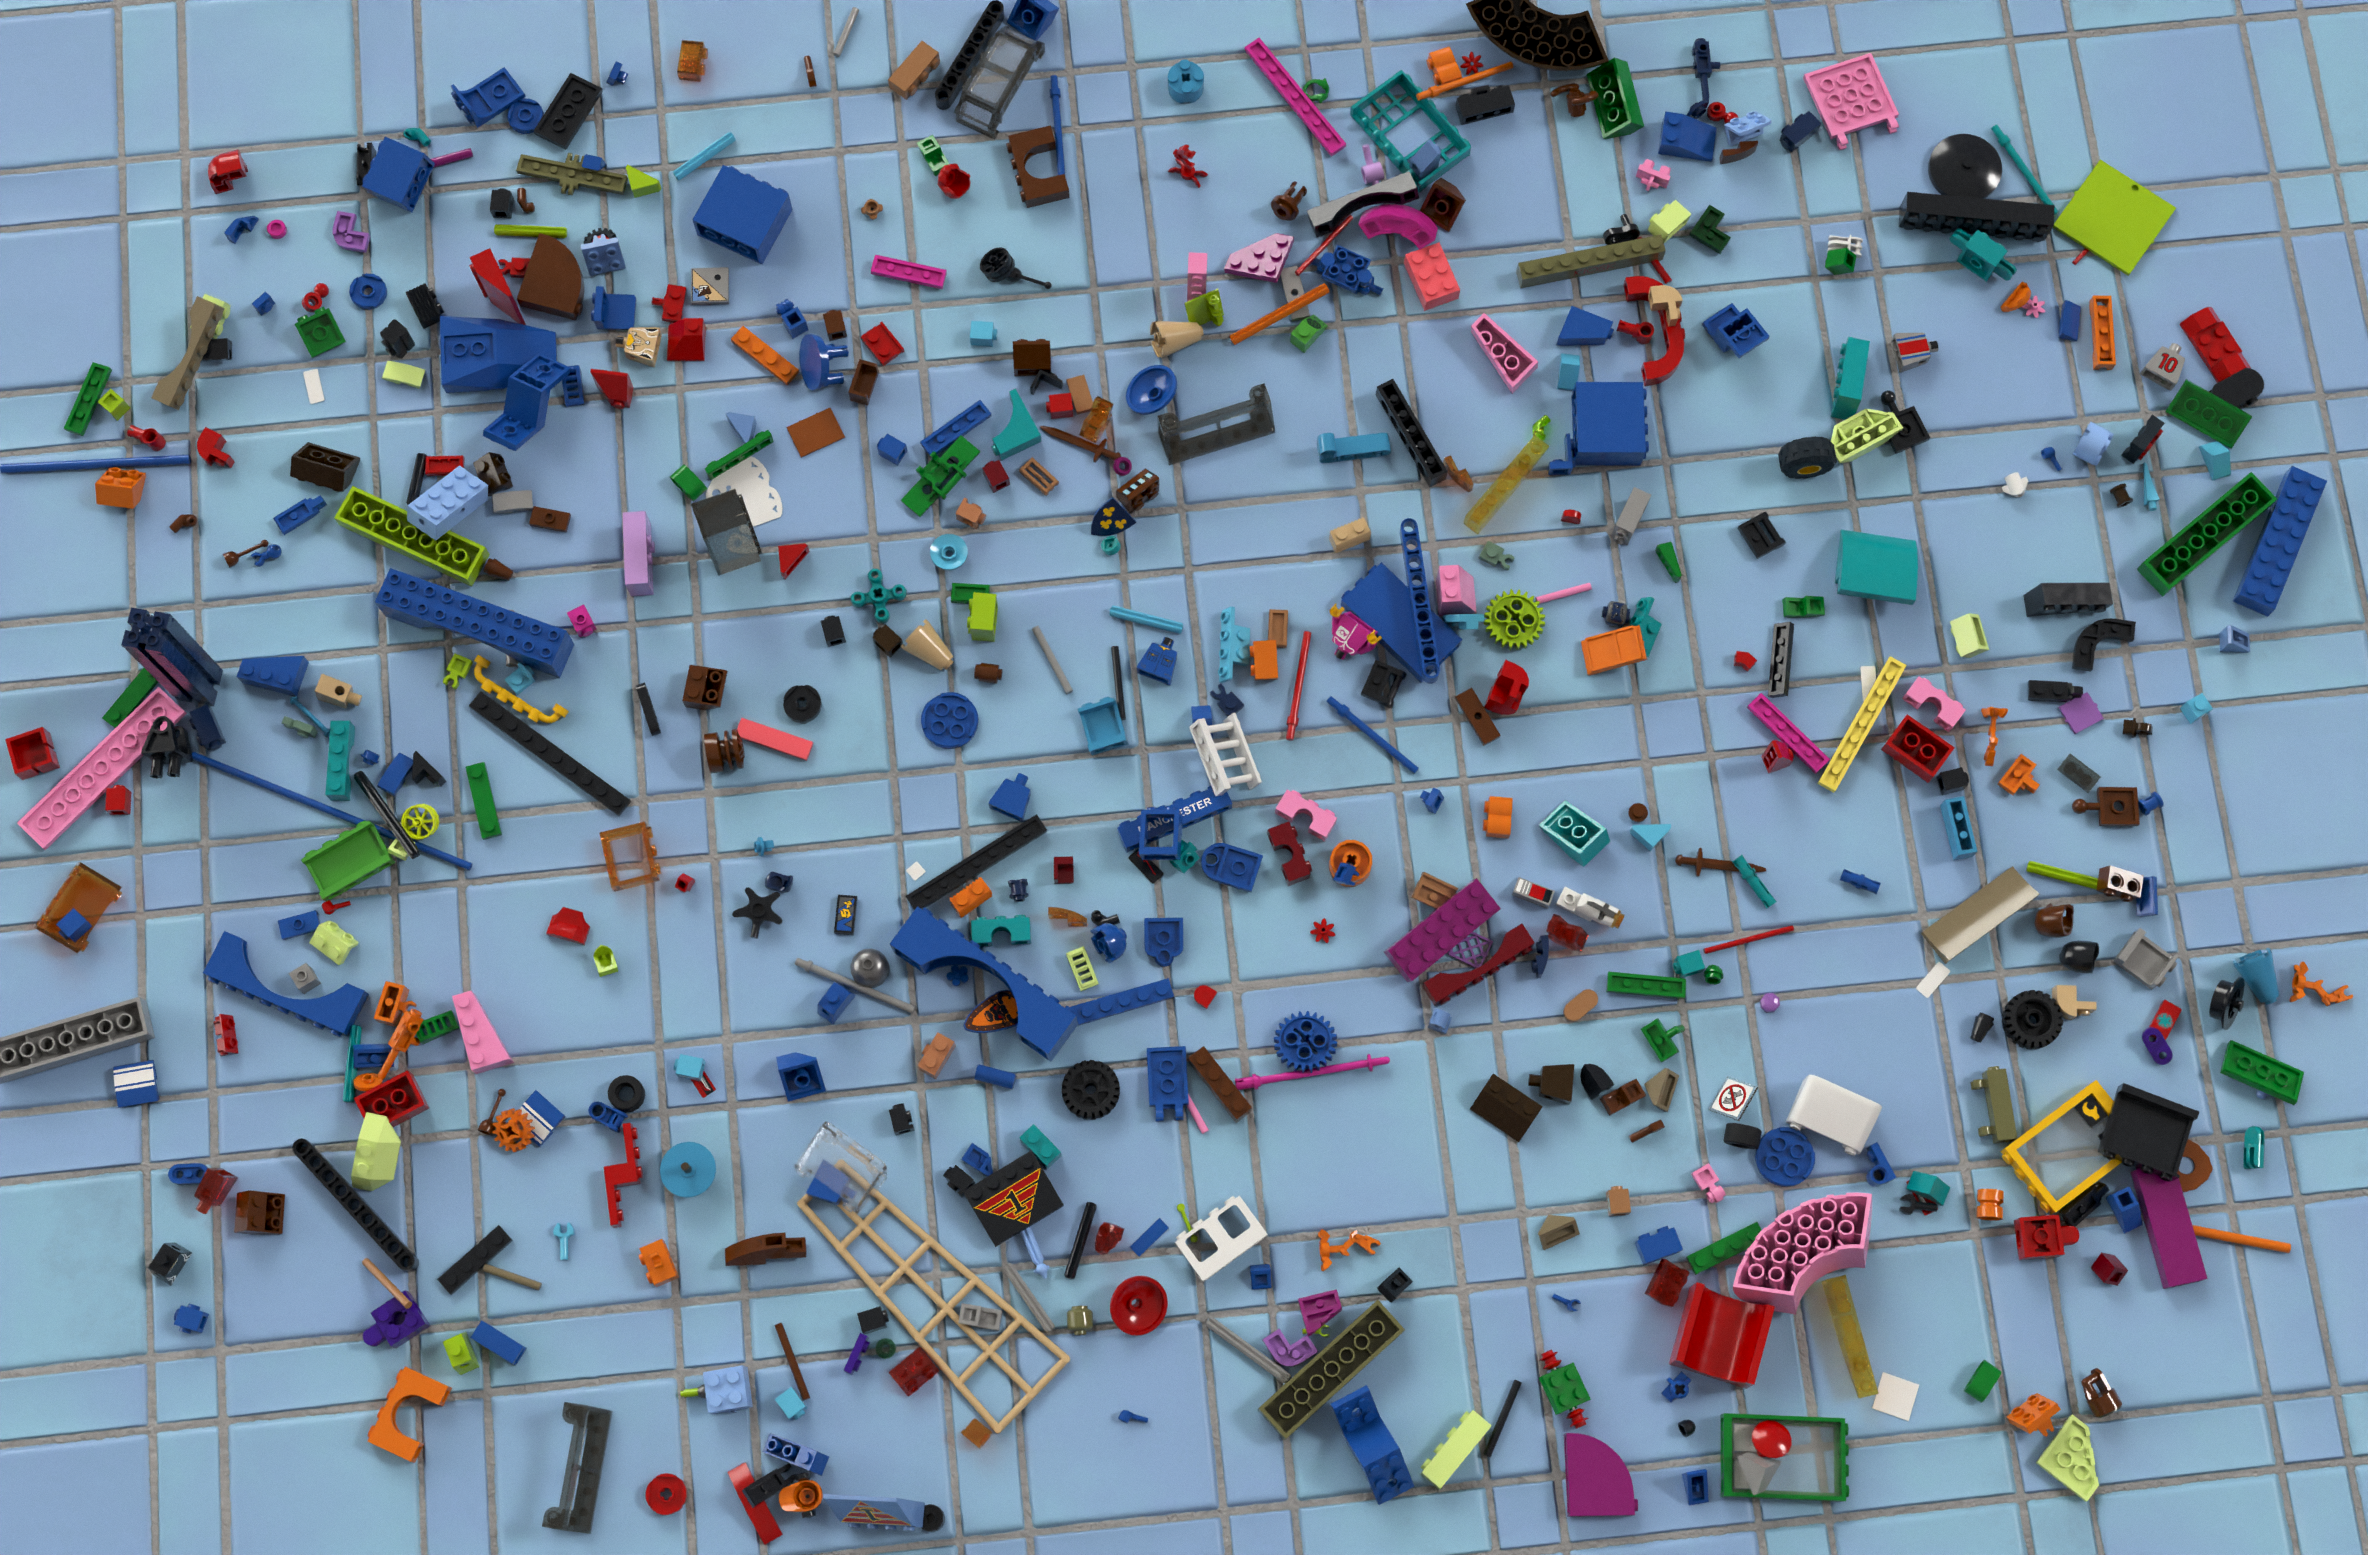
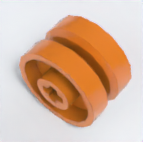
M1345 840L1333 849L1329 860V872L1332 878H1334L1340 863L1352 862L1353 866L1356 867L1355 871L1359 873V876L1353 875L1351 878L1355 885H1340L1355 887L1362 884L1368 878L1372 867V854L1369 848L1362 842Z

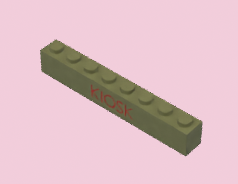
M1656 235L1518 263L1516 274L1521 289L1651 263L1653 260L1661 261L1666 250L1662 236Z

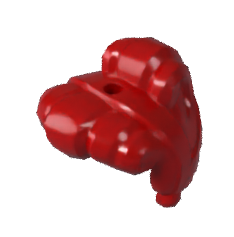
M956 163L948 164L940 170L938 186L949 198L958 199L969 190L971 184L969 178L971 175L960 170Z

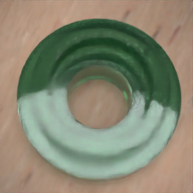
M884 1338L876 1344V1353L879 1357L888 1359L895 1354L896 1346L891 1339ZM884 1345L890 1347L888 1352L882 1351Z

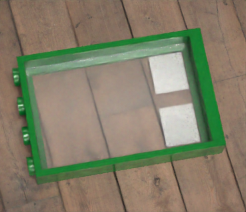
M1731 1413L1720 1415L1721 1497L1844 1502L1846 1497H1849V1486L1846 1485V1477L1849 1476V1466L1846 1464L1849 1446L1845 1444V1435H1848L1849 1428L1848 1423H1845V1418ZM1767 1420L1776 1421L1784 1425L1789 1431L1792 1445L1786 1456L1776 1458V1460L1782 1461L1766 1490L1753 1495L1737 1456L1747 1452L1757 1454V1450L1752 1442V1432L1755 1426Z

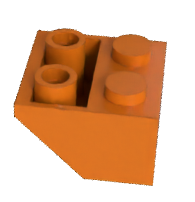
M117 467L109 468L95 483L96 504L134 509L141 500L146 473L139 472L138 470H120Z

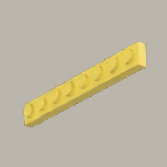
M1891 656L1888 658L1817 784L1833 793L1836 791L1907 665Z

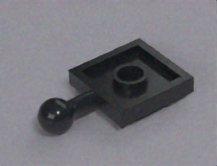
M1887 390L1881 395L1882 403L1888 405L1890 411L1895 414L1900 424L1909 429V433L1904 434L1899 431L1889 439L1895 454L1929 441L1930 436L1915 407L1912 406L1899 411L1895 404L1896 396L1894 392Z

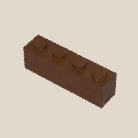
M1204 1046L1188 1057V1063L1235 1123L1252 1112L1251 1105Z

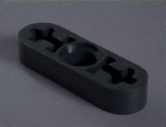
M645 682L635 685L651 735L660 734L661 729Z

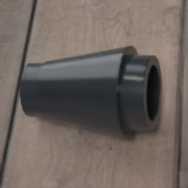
M1980 1012L1975 1017L1970 1038L1981 1043L1994 1025V1018Z

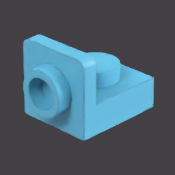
M521 662L517 664L519 668L504 679L517 695L535 682L532 676L534 674L532 669L528 665L524 667Z

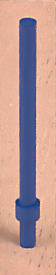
M1057 75L1050 76L1051 89L1049 91L1053 106L1058 175L1065 174L1059 102L1061 92L1060 88H1058Z
M1332 696L1327 699L1326 702L1335 708L1341 717H1346L1412 773L1415 774L1419 768L1351 713L1349 711L1350 708L1345 704H1340Z

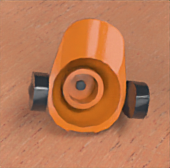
M810 1473L795 1475L798 1482L783 1488L779 1493L781 1508L784 1511L803 1512L802 1518L816 1516V1510L813 1509L820 1505L823 1498L820 1485L813 1480H809Z

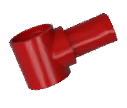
M1620 320L1616 331L1632 335L1640 344H1648L1654 334V327L1649 322L1636 323L1635 325ZM1641 331H1646L1649 335H1643Z
M131 425L129 428L133 431L129 429L127 431L129 437L140 440L141 443L148 445L153 451H160L165 447V438L153 428L143 430Z

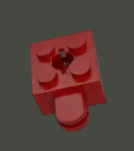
M2059 1215L2020 1217L2014 1220L2019 1260L2057 1258L2065 1255L2064 1246L2073 1245L2079 1240L2080 1234L2078 1229L2074 1226H2061Z

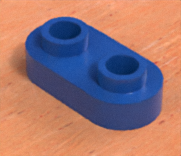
M201 1163L176 1164L170 1168L168 1177L171 1182L177 1185L203 1184L208 1181L210 1170ZM203 1171V1176L198 1178V1172ZM179 1172H183V1176L181 1178H178Z

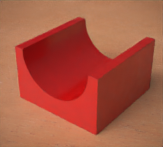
M1696 1282L1689 1288L1669 1365L1745 1389L1753 1386L1756 1381L1775 1306L1736 1300L1718 1294L1706 1288L1705 1284Z

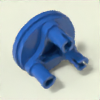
M806 334L802 338L799 350L800 369L803 380L810 390H819L822 387H828V385L844 383L842 372L829 374V361L837 357H848L847 345H825L823 339L815 334Z

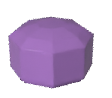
M1767 993L1760 1000V1007L1766 1013L1775 1012L1780 1006L1779 997L1774 993Z

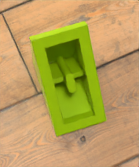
M627 164L626 171L634 198L656 193L662 189L659 180Z

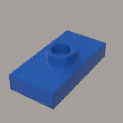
M2155 876L2143 877L2141 898L2136 899L2138 917L2158 915L2157 877Z
M316 910L278 920L283 940L315 932L320 924Z

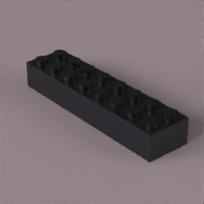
M1907 192L1899 207V227L1906 230L1921 229L1925 232L1940 231L1941 233H1951L1957 228L1962 229L1968 234H1974L1979 230L1988 236H1995L1999 239L2007 237L2014 238L2015 240L2029 239L2034 242L2045 241L2054 226L2055 205Z

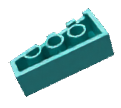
M1848 337L1846 343L1841 345L1840 354H1842V358L1839 359L1838 369L1840 370L1836 376L1835 383H1837L1833 394L1834 401L1831 417L1846 420L1857 412L1862 399L1870 341Z

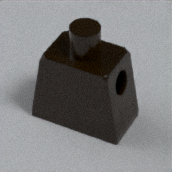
M1575 1064L1542 1066L1540 1075L1529 1074L1528 1086L1539 1087V1097L1570 1104L1572 1101Z

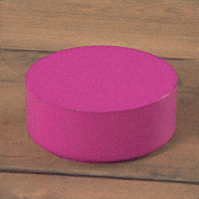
M273 220L268 224L267 231L272 238L281 239L286 235L287 227L281 220Z

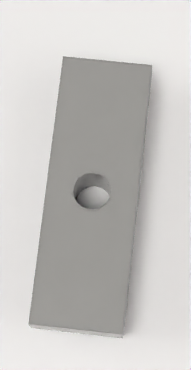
M1297 266L1283 268L1280 275L1287 303L1304 294L1300 275L1297 276L1295 274V271L1298 269ZM1307 305L1290 314L1292 322L1310 317Z

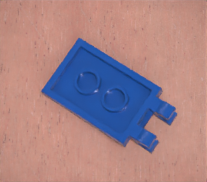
M1186 1046L1147 1048L1149 1107H1155L1156 1122L1164 1121L1163 1109H1175L1176 1121L1184 1120L1183 1106L1189 1105Z

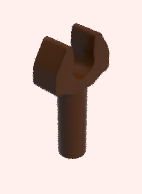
M805 56L804 63L809 87L817 86L811 57Z
M1658 1120L1629 1135V1138L1633 1143L1665 1128L1662 1120Z

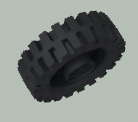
M2030 990L2017 994L2006 1004L2002 1014L2003 1029L2007 1031V1037L2012 1038V1042L2019 1044V1047H2026V1049L2030 1050L2049 1045L2059 1036L2062 1030L2063 1013L2059 1011V1004L2056 1005V1000L2054 998L2051 999L2047 993L2043 994L2042 991ZM2029 1016L2035 1017L2036 1024H2032L2029 1021Z
M1085 1060L1079 1064L1077 1063L1064 1076L1062 1082L1064 1103L1079 1118L1081 1117L1086 1120L1102 1118L1114 1109L1119 1099L1120 1084L1118 1078L1108 1065L1100 1061ZM1092 1085L1096 1087V1092L1094 1094H1087L1085 1091L1086 1087Z

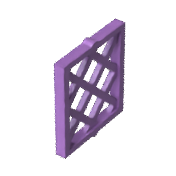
M1472 932L1471 934L1474 936H1467L1460 942L1467 941L1468 948L1462 949L1460 943H1458L1459 951L1453 952L1452 948L1448 955L1474 968L1482 966L1493 941ZM1476 938L1477 945L1471 946L1469 940ZM1478 938L1485 940L1486 942L1480 943ZM1488 944L1487 951L1483 952L1481 946ZM1479 947L1481 953L1474 955L1472 949ZM1470 950L1472 956L1465 958L1463 952ZM1461 953L1462 958L1456 956V954ZM1482 956L1483 959L1478 964L1476 958ZM1473 959L1475 964L1469 962L1468 960Z

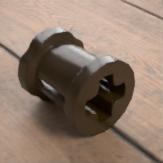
M2125 483L2115 486L2110 490V493L2114 495L2117 501V508L2124 507L2133 502V498L2128 495Z

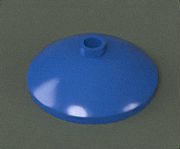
M1153 365L1141 370L1128 385L1126 391L1128 406L1135 413L1141 415L1160 411L1169 404L1177 389L1176 375L1170 368L1164 365Z

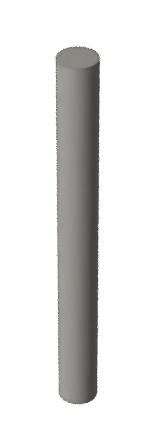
M1039 626L1032 628L1066 694L1071 693L1073 689Z

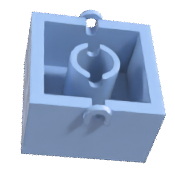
M741 1365L703 1372L708 1413H736L737 1410L753 1407L748 1367Z

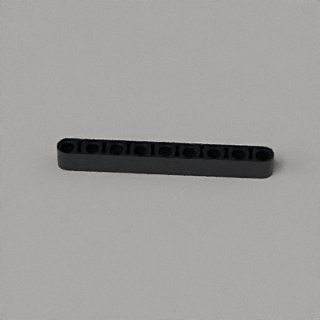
M303 1138L296 1140L292 1146L294 1154L400 1269L406 1272H414L419 1266V1260L415 1254L311 1142ZM307 1144V1151L300 1153L301 1146ZM320 1158V1165L314 1168L313 1161ZM333 1172V1179L327 1182L326 1175ZM346 1186V1193L343 1196H339V1189ZM359 1200L360 1205L358 1209L352 1210L353 1202ZM372 1215V1222L365 1224L366 1216ZM381 1229H385V1236L379 1239L378 1232ZM395 1243H398V1251L392 1253L391 1246ZM411 1257L412 1264L409 1267H405V1259Z

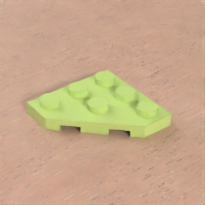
M2072 1414L2036 1461V1464L2087 1502L2099 1486L2098 1477H2096L2095 1459L2090 1443L2089 1427Z

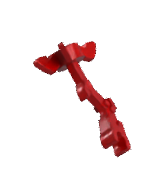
M1185 144L1173 152L1175 160L1181 166V169L1173 167L1168 172L1181 174L1183 179L1192 180L1200 188L1201 185L1195 176L1207 177L1208 174L1202 170L1195 171V163L1190 162L1188 159H1192L1196 152L1190 151L1188 149L1189 145Z

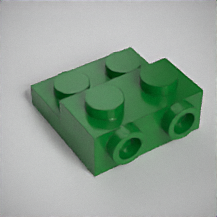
M321 307L314 311V315L310 317L304 315L298 318V322L295 323L312 358L346 342L329 308Z

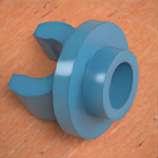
M758 837L757 841L754 842L755 853H758L759 856H763L764 852L772 851V848H774L773 840L763 841L762 837Z

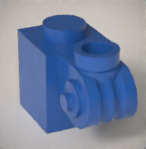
M785 299L780 304H776V312L778 315L780 314L783 325L792 339L809 329L798 307L793 308V302Z

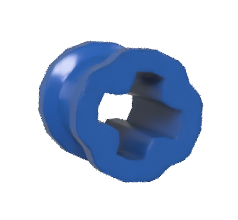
M2153 792L2148 798L2138 801V807L2145 816L2149 815L2150 811L2157 807L2161 808L2164 806L2163 800L2157 792Z

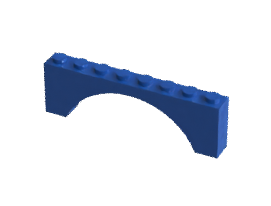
M226 931L223 932L203 971V974L208 977L207 980L216 985L219 982L226 984L224 988L236 992V990H240L243 992L242 995L253 1000L254 997L261 999L260 1003L265 1006L271 1007V1005H275L278 1007V1011L287 1015L289 1012L296 1014L295 1018L303 1022L310 1020L313 1022L312 1025L323 1030L324 1027L331 1029L330 1033L341 1037V1035L349 1036L350 1027L355 1024L369 995L365 990L348 983L333 993L319 998L292 999L278 995L268 990L254 974L248 959L247 942Z

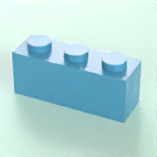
M1962 796L1945 799L1940 807L1953 860L1973 857L1978 851L1965 798Z

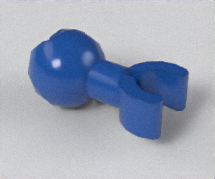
M271 544L265 552L261 554L255 552L251 554V557L254 559L260 557L259 561L254 564L257 567H261L266 559L280 557L282 550L279 545Z

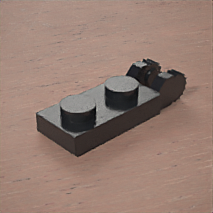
M789 1463L773 1470L742 1490L752 1508L777 1494L796 1480L795 1475L797 1474L791 1475L786 1480L781 1476V1474L790 1470L791 1465Z

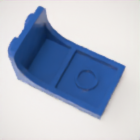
M505 67L471 89L459 91L454 84L451 85L453 91L451 95L455 100V104L460 111L463 110L470 124L474 123L477 128L508 109L513 103L515 104L519 102L518 100L526 97Z

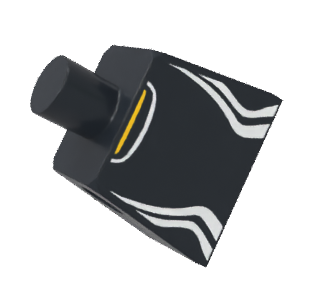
M175 1242L164 1243L148 1269L155 1277L172 1285L192 1252Z

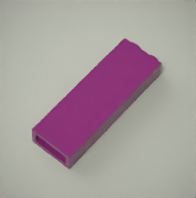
M2136 1167V1170L2131 1172V1177L2163 1289L2208 1279L2179 1178L2171 1182L2164 1181L2159 1178V1175L2143 1173L2140 1171V1168Z

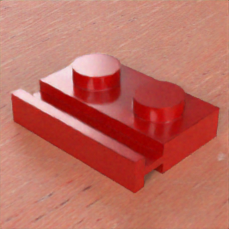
M880 322L877 327H873L861 336L863 343L882 366H885L901 352H904L902 345L883 322Z

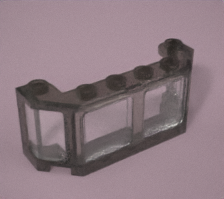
M1004 26L996 32L994 37H990L986 51L981 53L978 65L972 68L971 77L962 86V94L954 111L956 122L994 140L999 133L996 129L1002 123L1005 111L1034 61L1037 62L1038 58L1041 59L1045 53V43L1030 39L1009 29L1008 26Z

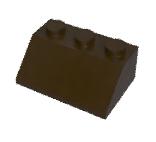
M307 442L292 456L290 476L297 478L299 481H308L316 486H324L337 492H343L351 485L360 462V457Z
M1493 1073L1470 1110L1517 1142H1520L1543 1106Z

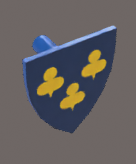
M1112 497L1094 515L1091 524V535H1114L1130 528L1136 521Z

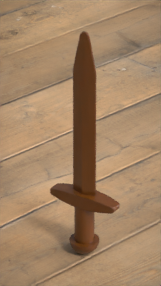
M1040 426L1042 430L1051 436L1095 453L1094 463L1098 461L1101 455L1114 461L1122 457L1119 452L1115 453L1105 449L1107 439H1104L1100 445H1096L1057 428Z
M1702 848L1698 849L1696 858L1682 857L1681 854L1675 859L1676 864L1679 866L1681 864L1695 866L1696 877H1699L1701 868L1740 872L1732 861L1703 858ZM1748 863L1752 869L1756 870L1755 873L1766 871L1764 867Z

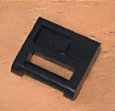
M1767 512L1759 514L1737 528L1757 559L1786 544L1784 538L1780 537L1768 519L1769 515ZM1760 522L1763 523L1768 533L1774 540L1773 543L1770 542V540L1764 533L1763 529L1759 525Z
M1375 660L1361 696L1381 703L1385 707L1392 708L1394 705L1393 700L1407 673ZM1390 674L1394 675L1395 679L1387 697L1381 696Z

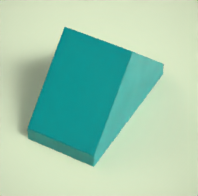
M1913 1171L1906 1189L1943 1206L1950 1187L1937 1176Z

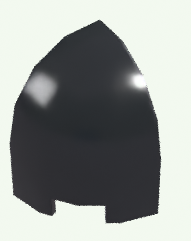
M1584 1064L1580 1074L1581 1083L1591 1100L1597 1098L1602 1091L1609 1090L1614 1086L1608 1074L1599 1066Z

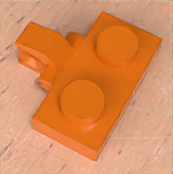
M2020 754L1997 785L2011 795H2014L2019 788L2021 790L2026 789L2034 794L2040 784L2032 779L2034 776L2030 774L2036 767V764Z

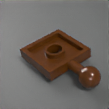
M2098 787V803H2087L2083 799H2076L2072 803V809L2077 814H2083L2086 810H2098L2099 826L2140 825L2137 787ZM2114 802L2121 803L2123 806V810H2115L2113 806Z

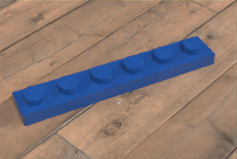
M1169 978L1074 1005L1070 1008L1076 1012L1075 1015L1077 1016L1079 1026L1172 999L1174 994Z

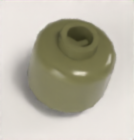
M1072 1306V1310L1067 1312V1329L1074 1331V1335H1086V1331L1093 1328V1312L1088 1309V1306Z

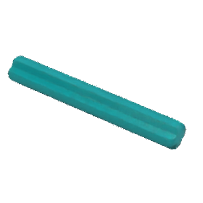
M351 1025L343 1091V1101L347 1103L354 1102L356 1088L354 1087V1079L357 1077L358 1068L353 1067V1045L361 1043L362 1027L359 1025Z

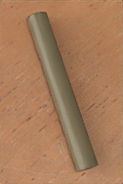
M485 1264L483 1267V1272L536 1290H540L542 1286L541 1282Z

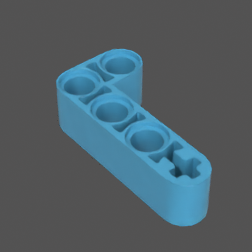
M1323 433L1317 437V449L1321 463L1380 457L1391 453L1388 433L1335 438L1333 433Z

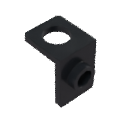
M1040 370L1030 387V391L1034 395L1042 380L1059 389H1062L1063 382L1054 373Z

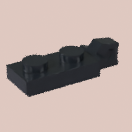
M2028 681V700L2067 702L2073 698H2081L2083 695V687L2072 686V683Z
M2098 1181L2091 1185L2060 1212L2067 1226L2076 1227L2101 1205V1197L2109 1191L2106 1184Z

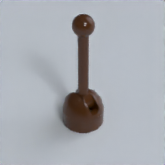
M262 540L260 544L238 554L229 551L224 553L223 556L230 568L238 563L239 557L262 546L267 547L269 543L267 540Z
M504 1089L498 1090V1098L490 1117L480 1123L479 1132L493 1136L492 1131L495 1130L492 1120L501 1098L506 1094Z

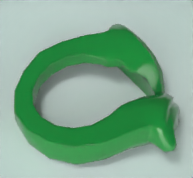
M1326 78L1323 80L1312 79L1304 85L1303 91L1311 101L1322 103V101L1328 98L1329 85ZM1315 83L1325 89L1326 92L1311 96L1306 93L1309 85Z

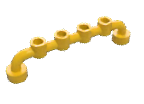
M477 655L474 661L477 664L474 668V676L482 684L480 688L488 693L494 691L498 694L496 698L504 703L510 701L513 703L512 708L518 712L526 711L529 713L527 717L537 723L540 720L544 723H554L561 716L565 718L569 711L557 703L552 708L554 711L553 715L547 716L538 709L484 677L481 673L482 668L487 669L491 662L480 655Z

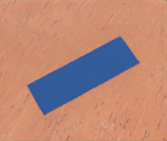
M1159 1218L1130 1248L1140 1257L1169 1227Z

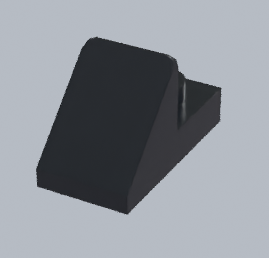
M415 751L413 753L412 780L418 784L426 777L433 785L437 782L442 786L446 782L443 776Z
M1399 1267L1377 1289L1389 1302H1393L1413 1281Z

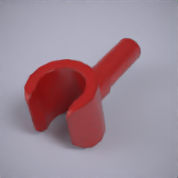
M328 900L322 903L321 906L324 912L330 915L339 908L350 906L351 903L346 901L333 905Z

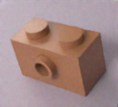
M937 1032L931 1044H927L922 1051L924 1056L918 1064L919 1070L937 1079L956 1047L955 1042Z

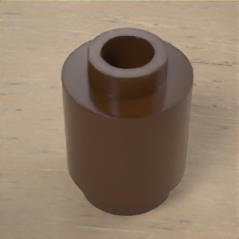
M976 664L974 679H978L979 682L997 684L998 680L1002 679L1003 669H999V665Z

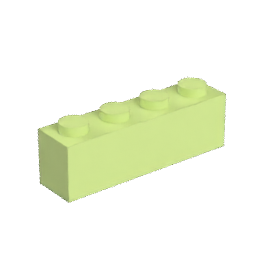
M1474 1410L1470 1413L1466 1411L1459 1419L1461 1422L1460 1426L1457 1429L1453 1427L1446 1435L1449 1438L1445 1444L1440 1443L1433 1451L1436 1454L1433 1459L1430 1460L1428 1458L1421 1466L1423 1471L1420 1474L1437 1489L1442 1488L1492 1426Z

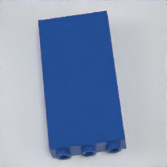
M1381 562L1378 566L1374 565L1364 579L1361 577L1355 583L1353 590H1347L1342 595L1341 607H1344L1345 611H1350L1378 631L1376 637H1382L1378 642L1422 683L1424 680L1421 676L1408 587ZM1420 598L1415 599L1417 603H1424ZM1431 610L1440 666L1461 646L1463 639ZM1425 616L1417 617L1422 622L1427 620ZM1425 633L1420 635L1421 638L1424 640L1430 638V636ZM1431 652L1423 653V655L1427 658L1433 656ZM1433 670L1426 671L1428 675L1434 672Z

